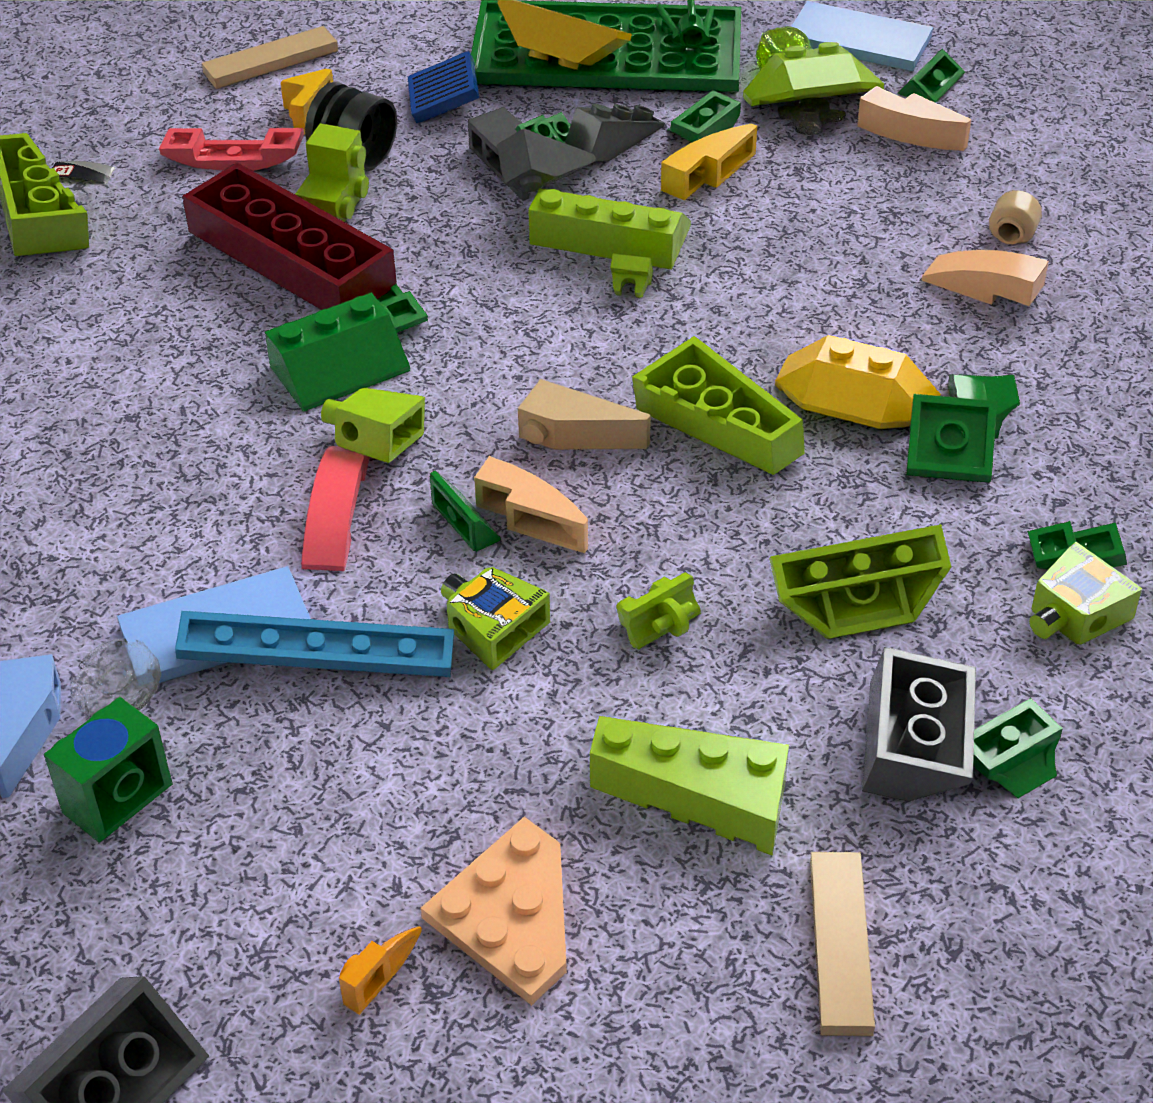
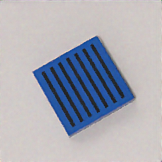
M470 51L407 76L411 115L416 124L479 98L474 59Z

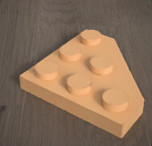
M523 817L421 907V917L531 1006L567 973L560 842L529 819Z

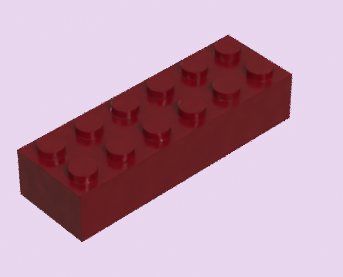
M238 162L182 196L188 232L320 310L331 308L372 293L378 299L389 292L393 285L397 284L394 249Z

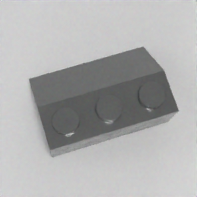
M884 647L870 681L862 792L910 802L971 783L973 779L976 667Z
M145 976L122 977L17 1075L2 1092L12 1103H164L209 1057V1054Z

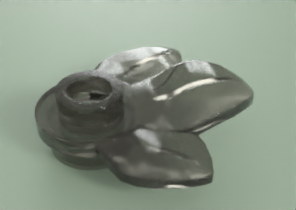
M804 98L800 100L798 106L782 105L778 107L777 111L780 118L790 120L795 124V131L797 133L805 135L822 133L823 125L826 123L840 122L846 118L844 110L830 109V103L822 98Z

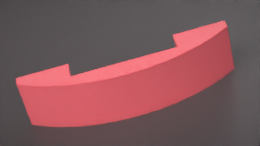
M169 128L159 147V151L162 156L195 168L225 170L238 162L254 171L280 164L296 155L304 136L303 128H269L264 140H205L202 128Z
M329 446L324 452L310 497L302 550V569L345 571L351 545V523L360 483L365 481L370 457L339 446Z

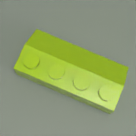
M539 188L528 209L530 245L612 259L613 254L647 257L651 259L652 266L671 270L691 227V220L682 212L660 207L641 206L626 201L606 200L591 195L583 196L560 192L556 189Z

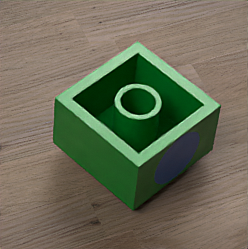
M120 696L105 708L95 712L89 720L68 736L58 740L51 749L43 754L62 813L98 843L102 842L173 785L158 725Z

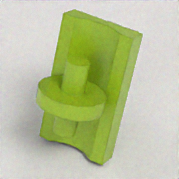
M684 572L672 580L664 576L652 583L647 594L638 599L628 596L617 603L616 609L620 624L626 628L629 642L634 648L639 650L668 632L676 637L688 632L689 620L701 614L700 606L693 593L694 579L692 575Z

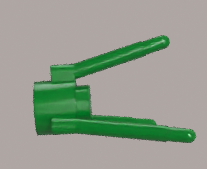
M687 0L688 13L679 20L677 28L661 4L657 5V11L672 33L673 42H680L687 48H696L710 40L709 30L714 14L713 7L708 8L705 20L703 21L696 14L695 0Z

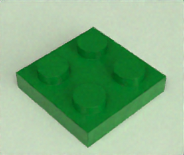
M913 394L906 475L990 483L993 469L997 401Z

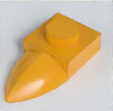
M418 926L403 931L385 941L381 946L371 941L359 955L351 956L344 964L339 976L343 1005L360 1015L402 967L422 932V927Z

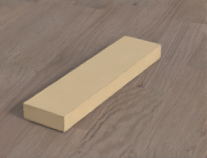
M324 26L202 62V69L208 80L218 89L337 52L338 44Z
M811 852L810 871L820 1035L874 1036L875 1020L861 852Z

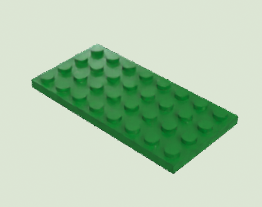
M481 0L471 51L474 59L477 84L739 92L741 6L695 5L696 14L703 21L705 20L708 8H714L709 30L710 40L704 42L699 47L687 48L680 42H673L672 33L656 9L659 4L517 0L632 34L631 40L592 66L579 64L577 70L559 65L558 57L549 55L547 61L529 56L530 49L517 45L497 4L498 0ZM661 4L678 28L679 20L688 13V6Z

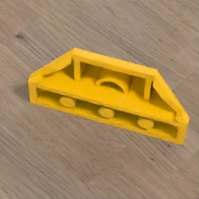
M498 0L497 2L518 46L530 49L529 56L548 61L549 55L558 57V64L578 70L579 64L592 66L631 40L632 34L521 1Z
M827 335L788 355L775 380V386L780 391L783 390L787 397L801 409L878 429L910 426L913 394L941 396L939 391L907 354Z

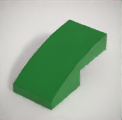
M397 284L393 285L389 292L377 299L389 313L397 333L428 321V315L410 291L403 293Z
M1071 521L1027 531L1037 568L1048 570L1075 542L1085 547L1111 567L1127 565L1125 550L1116 522L1073 532Z

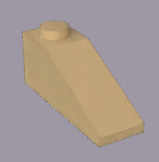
M540 379L518 407L519 438L555 450L647 449L650 445L651 415Z

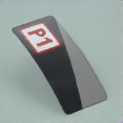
M87 161L55 162L52 167L59 174V178L86 179L107 184L115 167Z

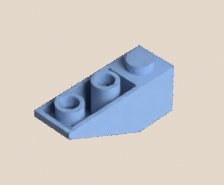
M52 654L0 661V794L2 798L10 797L60 719L61 682Z

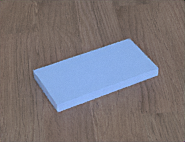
M807 1L786 33V44L804 46L807 49H817L820 43L837 42L839 46H842L858 60L913 71L932 38L933 27Z
M289 566L117 616L141 689L228 663L176 658L175 646L181 610L311 619Z

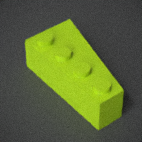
M27 133L0 135V200L14 256L89 248L87 211L82 205L78 206L76 204L74 194L69 187L64 188L60 183L59 174L54 168L48 167L45 156Z
M695 336L632 376L637 410L650 414L651 417L772 475H775L805 454L803 419Z
M599 716L590 749V787L644 808H648L651 805L670 812L671 818L686 824L691 820L716 830L715 835L734 841L735 838L742 839L757 845L756 850L773 856L786 782L789 744Z

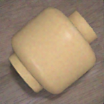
M1012 190L1004 193L998 198L989 218V229L992 235L1005 244L1027 243L1033 238L1042 218L1041 205L1034 196L1024 191Z

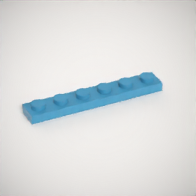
M181 610L175 653L177 659L451 677L454 629Z

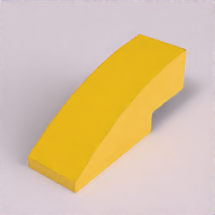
M751 123L713 133L674 152L661 162V191L681 200H686L704 183L715 188L720 186L756 154L757 125Z

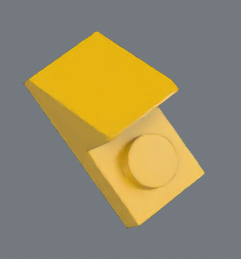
M322 69L287 78L280 83L284 109L289 110V116L293 121V128H303L304 135L306 117L311 102L321 88L327 83L333 82L331 69Z

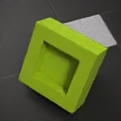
M621 254L612 255L610 269L615 295L621 296L623 286L632 283L635 285V297L642 298L647 286L651 285L653 268L651 259Z

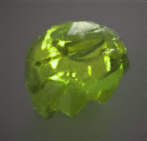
M792 26L777 27L763 32L756 50L759 70L765 66L775 53H784L787 47L804 46L806 50L812 49L806 34Z

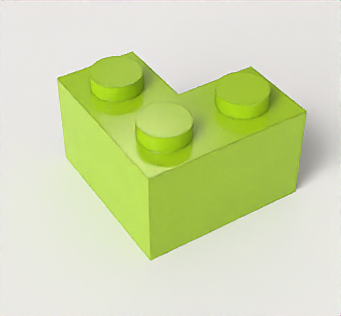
M320 123L305 143L309 175L295 195L345 222L346 219L352 218L355 206L360 198H365L368 193L369 179L365 176L364 170L366 149L362 146L361 132L359 130Z

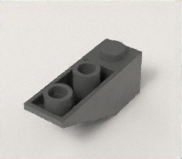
M592 104L591 108L576 107L565 144L595 154L596 161H610L664 127L665 122L653 117V110L640 105H635L634 109L614 104L613 108L600 104Z

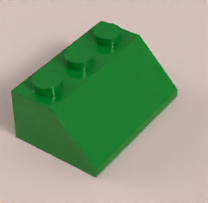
M372 293L356 297L350 301L265 331L270 367L303 412L323 405L327 399L336 400L352 394L361 388L370 387L410 371L409 362L391 317Z

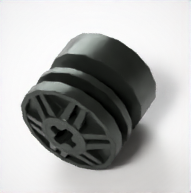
M339 82L327 83L318 91L311 102L306 117V142L320 123L359 130L361 132L362 146L366 149L364 170L371 171L384 161L391 151L398 124L397 111L393 102L386 98L368 92L362 93V91L354 87H348Z

